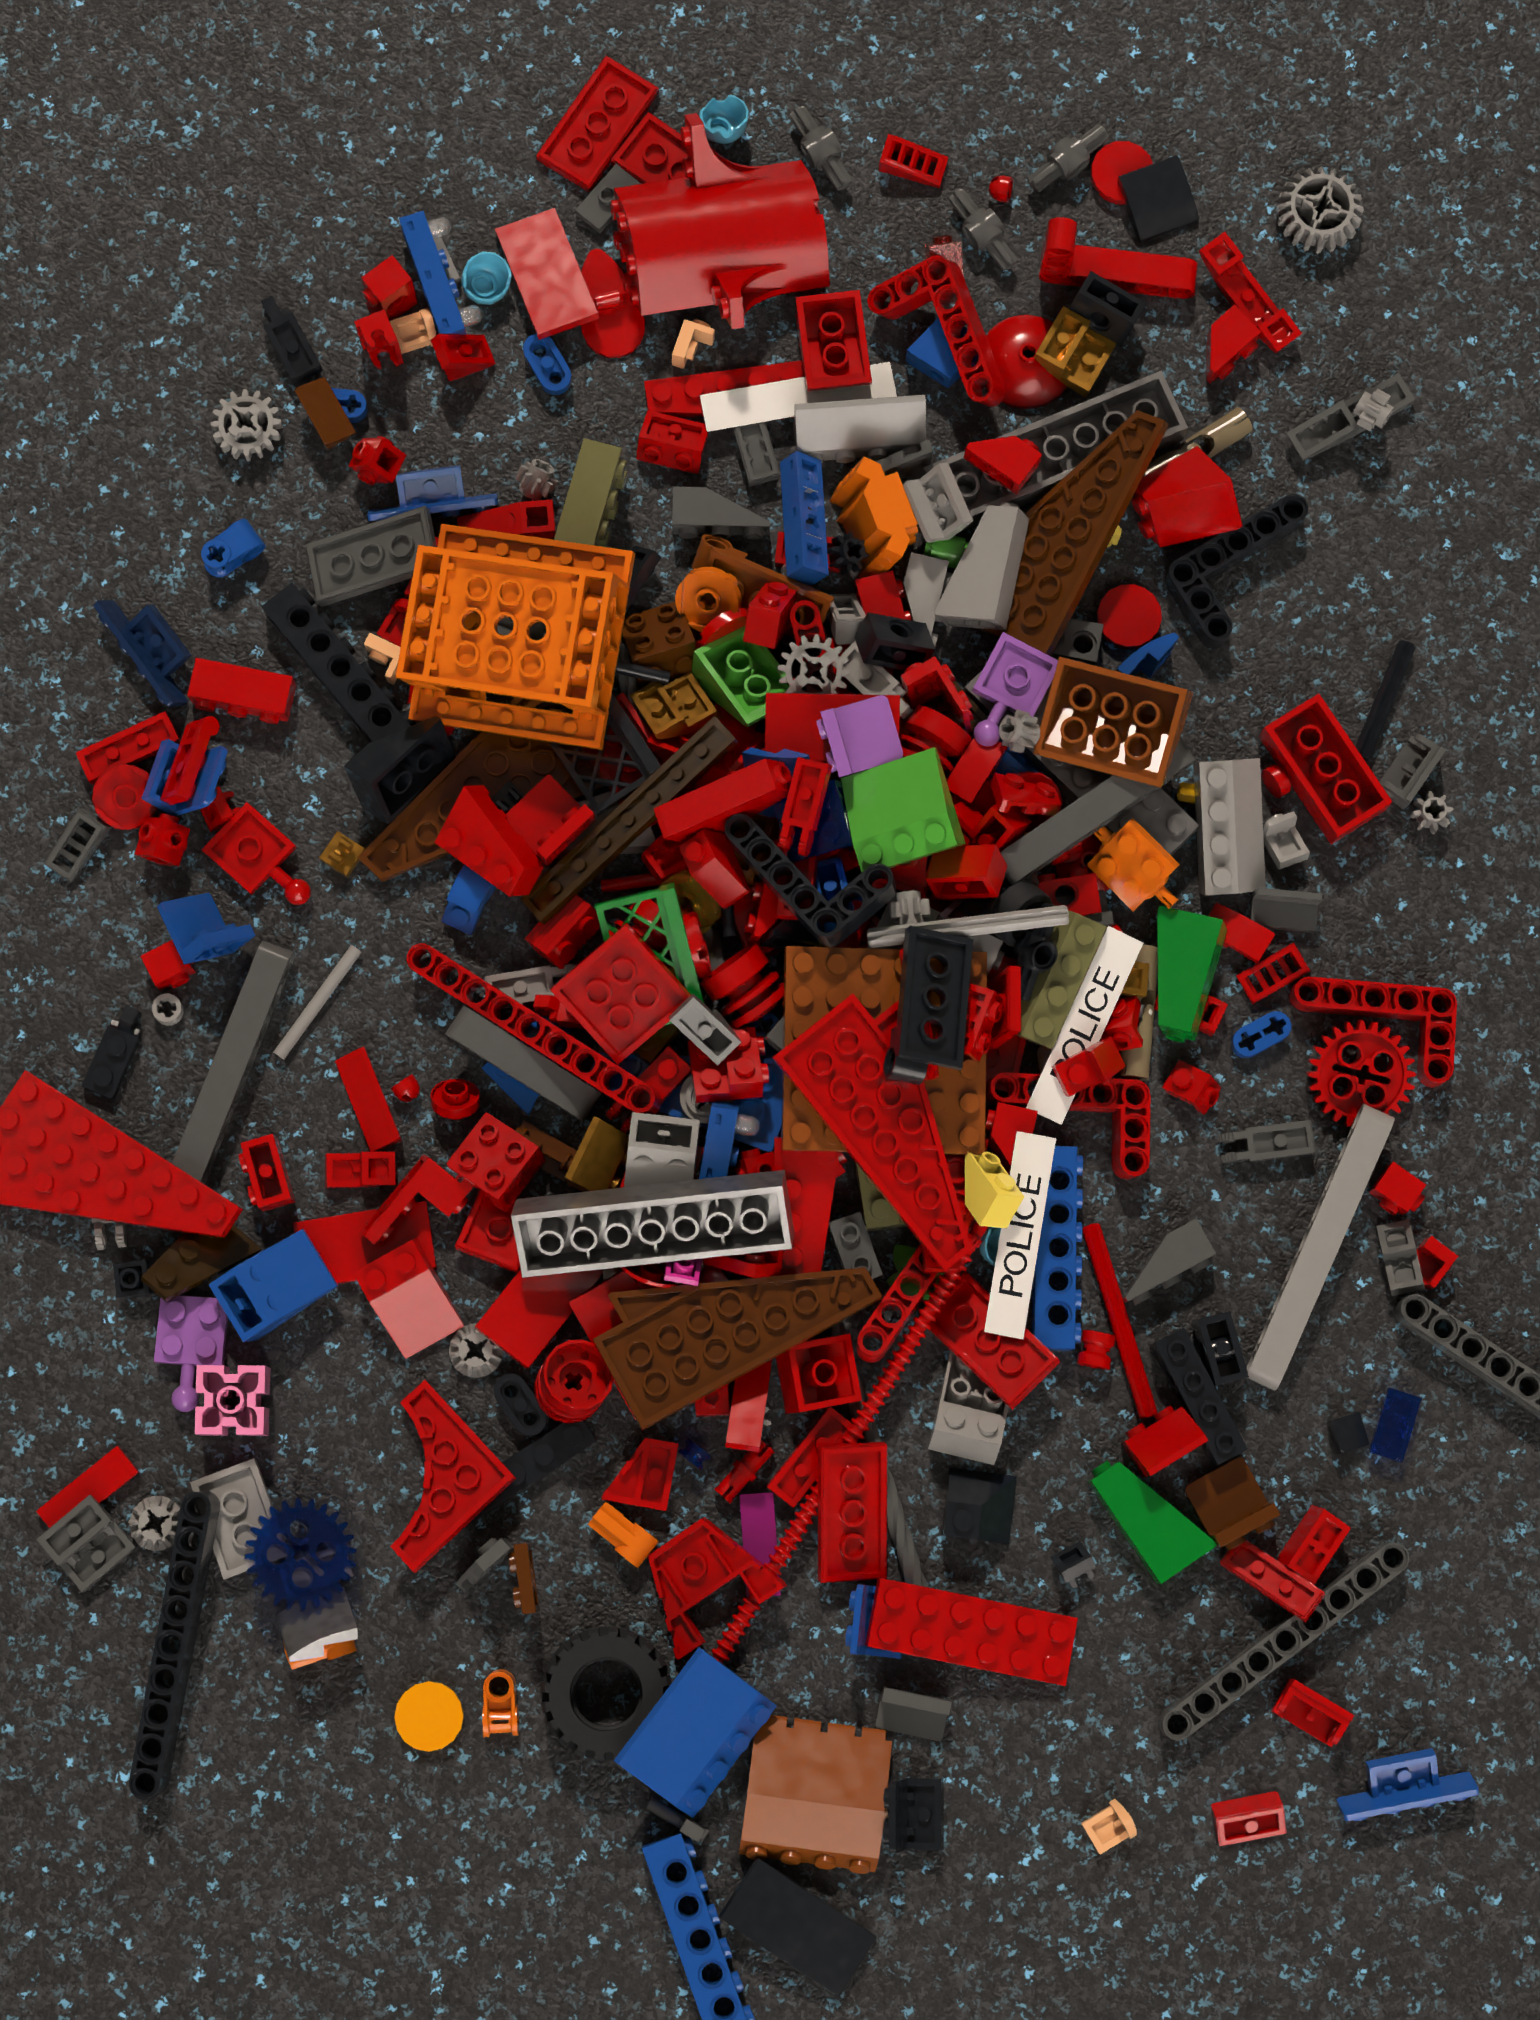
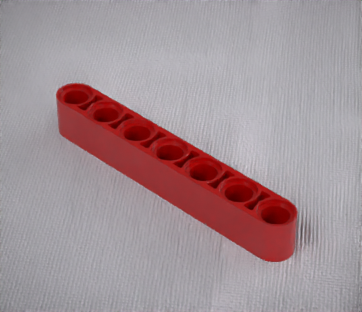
M972 1214L968 1226V1233L976 1222ZM922 1244L914 1252L858 1335L857 1353L862 1360L868 1363L880 1361L886 1355L941 1274V1272H923V1266L919 1262L923 1257ZM905 1283H913L918 1287L919 1292L916 1295L908 1296L901 1291L900 1287ZM887 1310H893L899 1314L900 1320L896 1323H888L882 1318V1314ZM869 1337H874L880 1341L882 1346L876 1351H870L864 1347L863 1341Z

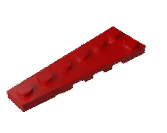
M801 360L644 381L648 410L675 417H704L700 395L805 377Z
M774 1137L775 1171L785 1170L794 1226L792 1249H786L783 1252L781 1275L821 1272L840 1152L781 1150V1137Z

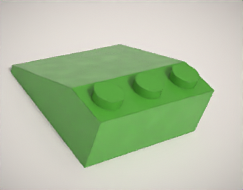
M936 747L841 778L852 843L861 873L873 864H883L892 868L966 844Z

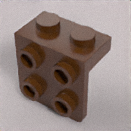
M675 602L663 604L625 617L622 635L632 664L671 672L669 680L692 671L693 654L697 650L696 642L685 614H679ZM636 678L640 689L652 683V681Z
M1240 1457L1187 1484L1184 1489L1208 1536L1217 1544L1215 1548L1226 1546L1227 1550H1231L1246 1541L1243 1535L1254 1529L1257 1534L1268 1530L1276 1525L1273 1519L1281 1515L1274 1503H1268L1247 1463Z

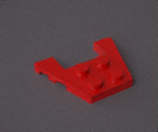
M706 1517L701 1518L648 1555L659 1599H662L667 1618L665 1622L668 1631L672 1635L675 1646L673 1651L677 1660L682 1659L706 1642L687 1611L738 1575L742 1577L759 1604L765 1602L787 1586L785 1581Z

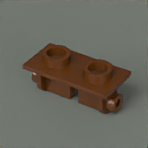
M524 1120L520 1128L517 1127L515 1131L539 1146L546 1160L540 1169L566 1182L565 1175L577 1150Z

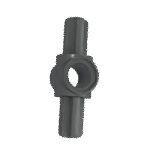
M805 106L795 108L790 113V119L803 137L800 141V149L805 160L811 168L824 170L836 190L847 188L852 183V178L839 160L842 149L834 132L829 127L826 129L824 126L818 127Z
M1097 124L1078 139L1067 136L1058 141L1047 154L1048 162L1028 177L1030 187L1036 192H1041L1058 178L1071 180L1078 176L1089 164V154L1109 139L1106 129Z
M964 189L956 190L949 197V201L964 220L962 232L967 242L976 251L981 250L983 252L987 250L1002 270L1005 271L1013 267L1017 262V257L1002 239L1005 230L997 214L990 208L987 210L984 207L979 209Z

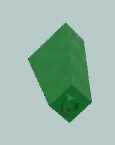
M1159 905L1157 911L1158 1025L1169 1040L1184 1043L1185 1039L1195 1041L1227 928L1223 919L1173 908L1167 909V907Z
M1107 1460L1091 1471L1094 1477L1088 1483L1157 1584L1164 1583L1217 1546L1211 1537L1122 1463L1115 1462L1111 1465Z

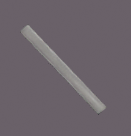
M350 945L273 1052L283 1060L286 1058L362 953L359 949Z

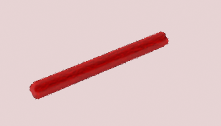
M1093 1223L1083 1227L1082 1232L1114 1336H1116L1115 1340L1138 1415L1141 1419H1145L1157 1414L1156 1405L1099 1223Z

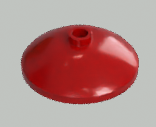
M1034 315L1013 316L999 322L986 335L1005 385L1006 393L1002 403L1021 409L1039 408L1056 400L1068 387L1050 374L1034 358L1053 324L1051 321ZM1030 350L1034 356L1027 358L1023 355V352ZM989 383L985 385L988 391L990 389Z

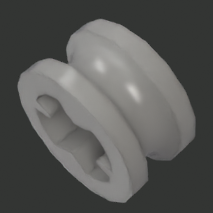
M167 993L158 996L153 1001L152 1013L162 1025L172 1026L182 1019L184 1008L175 995ZM165 1002L176 1006V1011L172 1010L173 1015L170 1017H166L164 1013H159L160 1008L164 1009L162 1004Z

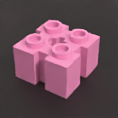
M197 1365L196 1393L204 1395V1407H195V1434L200 1436H228V1427H236V1435L269 1436V1408L261 1407V1395H270L271 1368L267 1366L238 1365V1374H230V1368L224 1365ZM233 1392H237L236 1396L240 1397V1403L235 1406V1409L231 1410V1406L226 1405V1398H232Z

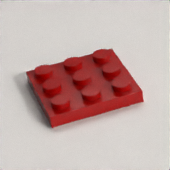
M625 923L550 989L617 1065L670 1021L669 1016L691 995L628 923Z

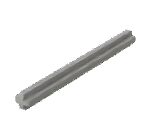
M1061 905L870 928L867 930V940L871 948L904 944L905 929L910 925L961 937L1067 925L1069 923V913L1067 906Z

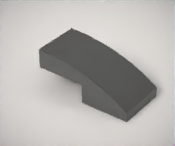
M1410 1219L1376 1226L1391 1295L1396 1296L1425 1290Z

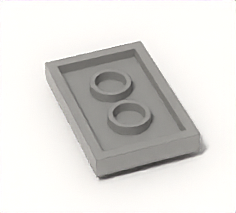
M256 1458L190 1482L193 1492L210 1491L220 1501V1512L213 1551L223 1579H228L290 1555ZM199 1497L196 1502L201 1516H203L207 1510V1505Z

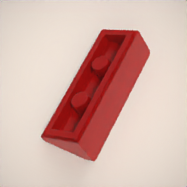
M363 1046L336 1060V1066L370 1151L376 1152L403 1141L366 1048Z

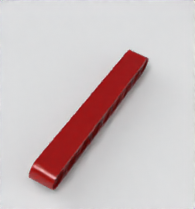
M424 943L416 944L408 951L407 963L414 972L626 1108L636 1113L653 1115L660 1110L662 1098L655 1088L448 956ZM426 953H430V964L425 968H421V957ZM457 970V981L453 985H447V975L451 971ZM484 987V999L475 1003L473 1000L474 992L478 988ZM511 1004L513 1008L512 1015L508 1019L502 1020L500 1017L501 1009L505 1005ZM533 1022H539V1033L535 1037L529 1038L527 1034L529 1025ZM561 1039H566V1051L561 1055H556L554 1051L555 1044ZM593 1056L595 1060L594 1068L590 1072L584 1073L582 1070L583 1061L585 1058ZM616 1074H621L623 1078L621 1087L612 1091L609 1087L610 1079ZM648 1091L650 1103L644 1108H638V1096L642 1092Z

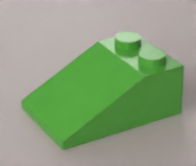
M745 626L695 650L691 672L707 695L747 728L765 719L766 693H785L790 685L789 683L779 682L782 677L786 676V673L778 670L780 664L767 647L743 641Z

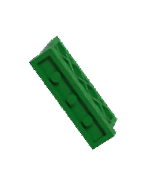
M674 882L662 885L658 889L595 904L604 942L610 937L609 930L613 933L618 930L607 923L604 910L616 907L628 913L622 926L625 923H629L632 917L649 926L642 937L644 942L653 929L664 934L667 944L662 952L658 953L653 949L651 950L661 961L672 966L675 970V977L690 994L693 993L704 1003ZM656 898L659 911L653 921L636 913L642 901ZM635 903V905L633 906L632 910L629 909L628 907L624 906V905H628V904ZM660 916L664 928L656 924ZM668 949L670 951L672 960L665 957V954L667 953Z

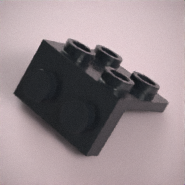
M900 1778L890 1781L889 1788L886 1787L884 1789L883 1796L884 1808L889 1809V1823H885L883 1830L884 1844L889 1845V1852L898 1853L906 1849L943 1850L944 1778Z

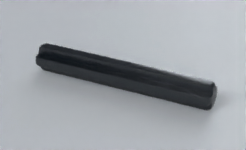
M1401 640L1397 644L1355 746L1365 761L1371 758L1415 651V645L1408 641Z

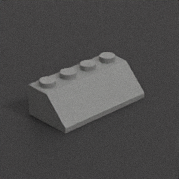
M925 395L795 404L793 422L795 451L817 458L822 463L827 460H836L837 463H850L855 461V458L863 457L878 461L901 450L904 451L905 455L922 451L920 442L927 440Z
M1260 758L1195 762L1193 768L1196 823L1199 824L1196 830L1199 893L1203 895L1238 894L1253 892L1256 888H1266Z

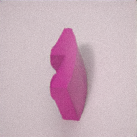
M692 1259L666 1262L664 1280L698 1286L702 1260Z

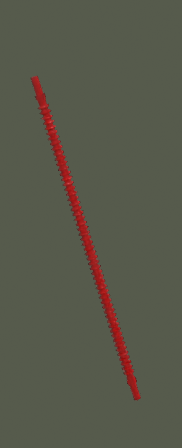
M976 1221L968 1233L972 1250L962 1257L959 1271L957 1273L945 1272L944 1275L938 1276L940 1282L933 1284L934 1292H928L930 1298L928 1301H923L925 1307L918 1309L920 1315L918 1318L913 1317L914 1325H909V1333L902 1335L904 1341L897 1343L899 1350L892 1351L894 1358L887 1360L889 1363L887 1368H882L883 1376H877L878 1384H873V1392L867 1393L868 1401H862L861 1404L864 1407L862 1410L856 1411L858 1414L856 1419H851V1422H853L852 1427H846L848 1433L846 1436H841L843 1440L841 1444L857 1443L859 1439H864L862 1434L864 1431L870 1430L868 1427L869 1422H875L873 1415L880 1413L878 1410L880 1405H885L884 1397H890L889 1389H894V1381L900 1380L898 1376L900 1371L905 1372L904 1364L911 1362L909 1356L916 1354L914 1351L916 1346H921L920 1338H926L924 1331L931 1329L929 1323L936 1321L935 1313H941L940 1305H945V1297L952 1295L950 1288H956L955 1280L962 1278L960 1275L962 1270H967L966 1262H972L970 1256L982 1244L981 1238L987 1230V1226H979ZM815 1478L816 1486L810 1487L812 1493L805 1495L806 1503H800L801 1511L794 1513L796 1519L789 1521L791 1524L790 1529H784L786 1535L784 1538H779L781 1544L774 1546L775 1554H769L770 1562L764 1563L767 1568L778 1576L782 1575L780 1568L787 1567L785 1560L792 1558L790 1552L797 1550L796 1542L803 1540L800 1537L801 1534L808 1532L806 1529L807 1524H813L811 1517L818 1515L816 1512L818 1508V1478ZM748 1589L750 1593L748 1598L743 1597L742 1599L744 1605L737 1607L739 1613L732 1615L733 1623H727L728 1631L722 1632L723 1639L716 1641L718 1648L711 1649L712 1657L722 1664L724 1661H730L728 1654L735 1652L733 1646L740 1644L739 1636H744V1628L751 1626L749 1623L750 1618H756L754 1611L761 1609L750 1589Z

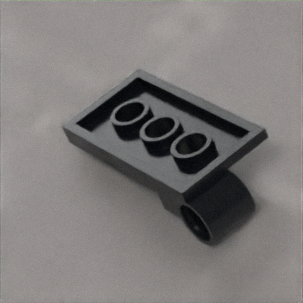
M911 925L905 929L897 1026L891 1030L890 1047L884 1058L883 1074L885 1078L920 1085L925 1078L928 1064L957 1070L963 1068L973 939ZM931 958L941 962L943 965L942 974H937L931 969ZM928 991H934L939 995L940 1006H933L929 1003L927 999ZM925 1023H931L936 1027L938 1032L937 1039L929 1038L924 1031Z

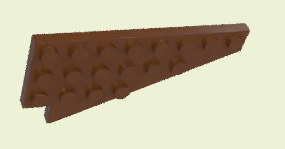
M1137 410L1025 513L1029 518L1007 628L1006 630L975 629L1000 638L1004 632L1052 656L1169 426L1165 420Z
M515 697L509 704L534 708L543 701ZM550 709V711H556V712H561V711H562V710ZM481 731L357 858L381 882H384L448 855L447 851L434 842L464 786L484 785L490 792L488 796L492 798L510 781L522 794L526 795L546 775H551L576 801L584 798V795L549 742ZM559 744L561 749L575 751L576 746ZM566 756L572 764L573 757ZM579 759L576 769L578 775L592 777L594 767L590 761ZM584 782L589 790L590 783ZM596 784L594 793L606 789L607 787L604 785Z
M866 1267L700 1283L698 1286L680 1285L671 1286L670 1288L612 1292L608 1294V1298L622 1323L595 1337L593 1342L643 1431L881 1300L882 1295Z

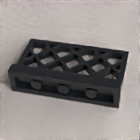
M613 693L610 701L603 749L598 750L597 755L581 752L582 747L576 746L575 751L561 749L560 743L549 742L598 817L624 801L661 766ZM546 701L534 707L543 710H562L561 712L563 713L573 712V710L562 704ZM610 728L615 735L609 734ZM607 741L621 743L623 748L620 759L603 756ZM627 754L630 756L632 761L626 760ZM566 756L573 757L572 764ZM579 759L596 761L592 777L578 775L576 769ZM601 763L618 765L614 781L598 778ZM624 766L637 768L642 774V777L632 784L620 782ZM584 782L590 783L589 790ZM596 784L613 787L610 798L598 805L593 798Z

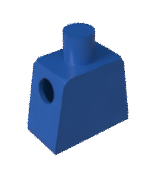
M937 318L907 349L905 361L944 387L950 388L961 376L940 320ZM965 326L961 329V338L967 333L968 329ZM978 354L972 358V367L976 365L974 362L978 359Z

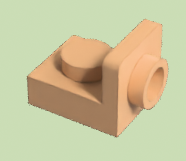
M684 319L672 353V366L684 369L687 359L693 361L698 342L712 346L715 330L710 328V325L704 321Z
M369 633L364 642L367 652L370 653L368 657L385 666L390 662L385 678L388 683L394 685L397 680L396 671L401 647Z

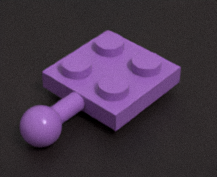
M1004 632L1001 634L972 690L973 693L995 704L987 720L979 722L974 729V738L979 744L992 746L997 743L1000 738L998 726L1007 710L1014 714L1016 710L1029 712L1030 716L1034 717L1054 678L1058 660Z
M177 1296L167 1302L160 1298L154 1362L182 1365L180 1386L173 1391L171 1397L173 1406L181 1412L193 1410L199 1401V1395L193 1387L195 1366L224 1365L228 1316L217 1298Z

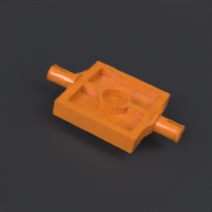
M1134 818L1130 819L1120 830L1111 833L1105 826L1093 833L1102 842L1099 852L1087 866L1133 912L1145 900L1154 895L1167 909H1170L1179 900L1165 887L1169 876L1180 864Z

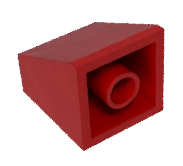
M1198 446L1142 477L1134 493V498L1131 500L1135 511L1140 516L1141 521L1138 522L1140 532L1147 540L1151 538L1160 548L1243 527L1232 479Z

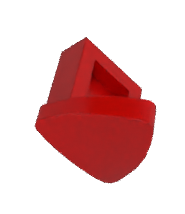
M398 598L393 602L390 612L376 633L378 637L401 647L409 599Z

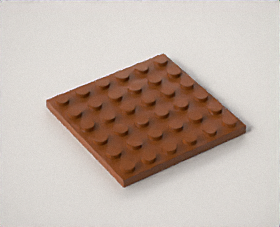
M786 946L784 955L783 1048L852 993L873 1019L898 1001L902 971L899 954L901 949ZM972 952L970 983L987 988V952ZM931 958V969L937 974H942L943 965L941 962ZM928 991L927 999L929 1003L933 1006H940L939 995L934 991ZM931 1024L933 1039H935L937 1035V1029L933 1024ZM964 1054L963 1068L961 1070L938 1066L939 1077L924 1081L944 1153L966 1155L967 1152L982 1155L985 1152L986 1054L982 1055L980 1061L973 1060ZM782 1071L781 1150L847 1152Z

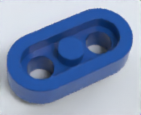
M536 334L529 336L523 345L524 357L542 389L551 395L565 393L572 383L571 371L554 341L550 337L538 340ZM539 349L546 352L542 357H537L534 353ZM553 376H559L562 379L557 384L550 382Z

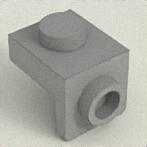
M1294 811L1284 815L1281 813L1270 817L1264 825V845L1278 870L1309 858L1310 851L1295 827L1297 816Z

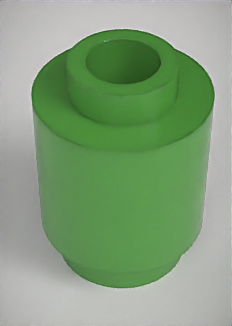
M956 535L949 540L926 542L923 555L949 561L948 568L956 569L969 542L965 541L966 538Z

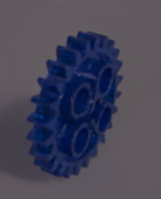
M296 1498L294 1508H290L284 1500L281 1503V1512H278L271 1506L268 1509L270 1519L261 1515L258 1517L257 1521L262 1529L251 1527L249 1533L256 1540H248L244 1545L253 1550V1553L246 1554L243 1557L244 1561L253 1562V1566L246 1570V1575H257L258 1578L255 1579L252 1587L260 1585L265 1587L261 1595L262 1598L267 1597L270 1593L275 1595L273 1606H276L283 1599L286 1600L287 1611L291 1609L294 1602H298L300 1611L304 1612L308 1601L317 1609L320 1605V1597L328 1603L332 1601L330 1590L339 1594L343 1591L342 1586L338 1582L339 1580L349 1582L351 1576L344 1570L352 1569L356 1565L355 1562L347 1559L348 1556L354 1555L357 1552L356 1548L347 1547V1543L354 1539V1535L343 1534L348 1522L337 1525L335 1520L339 1515L338 1511L330 1516L326 1514L328 1504L325 1503L319 1510L314 1509V1499L309 1501L307 1507H302L300 1498ZM296 1522L303 1523L307 1527L308 1535L301 1539L294 1537L290 1532V1525ZM281 1533L297 1551L302 1548L306 1549L305 1558L314 1566L320 1568L324 1575L319 1576L305 1559H300L298 1562L293 1559L295 1551L286 1543L280 1541L277 1538V1534ZM320 1545L329 1546L333 1551V1559L327 1562L321 1561L316 1556V1548ZM271 1548H279L284 1553V1562L272 1564L267 1559V1551ZM296 1571L306 1572L310 1576V1585L307 1587L296 1586L292 1579L293 1573Z

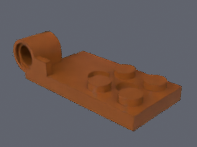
M713 534L702 536L692 568L715 567L735 576L742 597L741 608L748 610L750 602L765 583L780 582L786 584L789 589L797 590L795 603L801 600L813 602L821 613L824 626L835 598L834 596L748 560L747 553L733 548V545L728 540ZM710 593L701 596V600H705L708 607H711L716 602ZM804 606L798 610L800 614L799 624L808 625L814 620L815 613L812 608ZM791 624V627L787 631V634L790 635L793 639H795ZM809 648L806 650H808L813 655L815 648Z

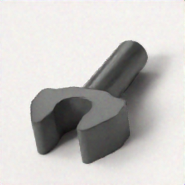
M655 1797L651 1799L647 1806V1810L675 1826L680 1832L697 1842L700 1841L702 1843L709 1832L708 1829L696 1821L685 1817Z

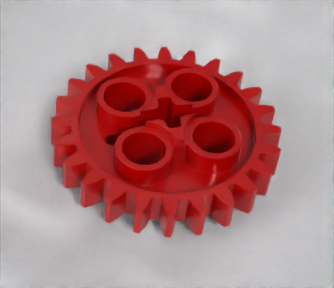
M1358 1020L1356 1029L1353 1028L1350 1022L1346 1021L1344 1022V1032H1341L1337 1027H1332L1334 1036L1332 1039L1325 1035L1321 1036L1325 1046L1323 1048L1313 1046V1050L1319 1056L1317 1059L1309 1058L1307 1060L1310 1064L1315 1065V1070L1306 1072V1076L1315 1078V1082L1307 1086L1309 1090H1318L1319 1093L1312 1100L1315 1103L1325 1102L1321 1109L1322 1113L1326 1114L1333 1109L1334 1112L1331 1120L1337 1122L1344 1116V1125L1350 1127L1363 1104L1388 1115L1390 1109L1397 1113L1401 1112L1397 1102L1399 1100L1409 1102L1408 1097L1403 1092L1404 1090H1413L1415 1088L1412 1084L1407 1083V1078L1416 1076V1073L1407 1070V1066L1415 1062L1413 1058H1404L1403 1055L1410 1048L1407 1045L1397 1046L1401 1039L1400 1035L1396 1034L1388 1038L1390 1033L1389 1027L1385 1026L1378 1032L1377 1022L1372 1021L1368 1029H1366L1364 1020ZM1347 1045H1353L1356 1048L1357 1056L1352 1062L1345 1063L1341 1056L1342 1050ZM1385 1053L1388 1056L1389 1064L1386 1069L1377 1071L1374 1067V1059L1378 1054ZM1337 1064L1356 1070H1361L1363 1067L1365 1072L1389 1078V1083L1384 1084L1366 1078H1361L1359 1081V1078L1356 1076L1334 1071L1332 1066ZM1345 1077L1348 1082V1088L1345 1093L1336 1095L1333 1090V1083L1337 1078ZM1376 1085L1380 1090V1097L1376 1102L1368 1103L1365 1098V1092L1370 1086Z

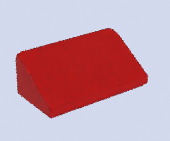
M1276 1791L1211 1804L1219 1847L1287 1834L1283 1803Z

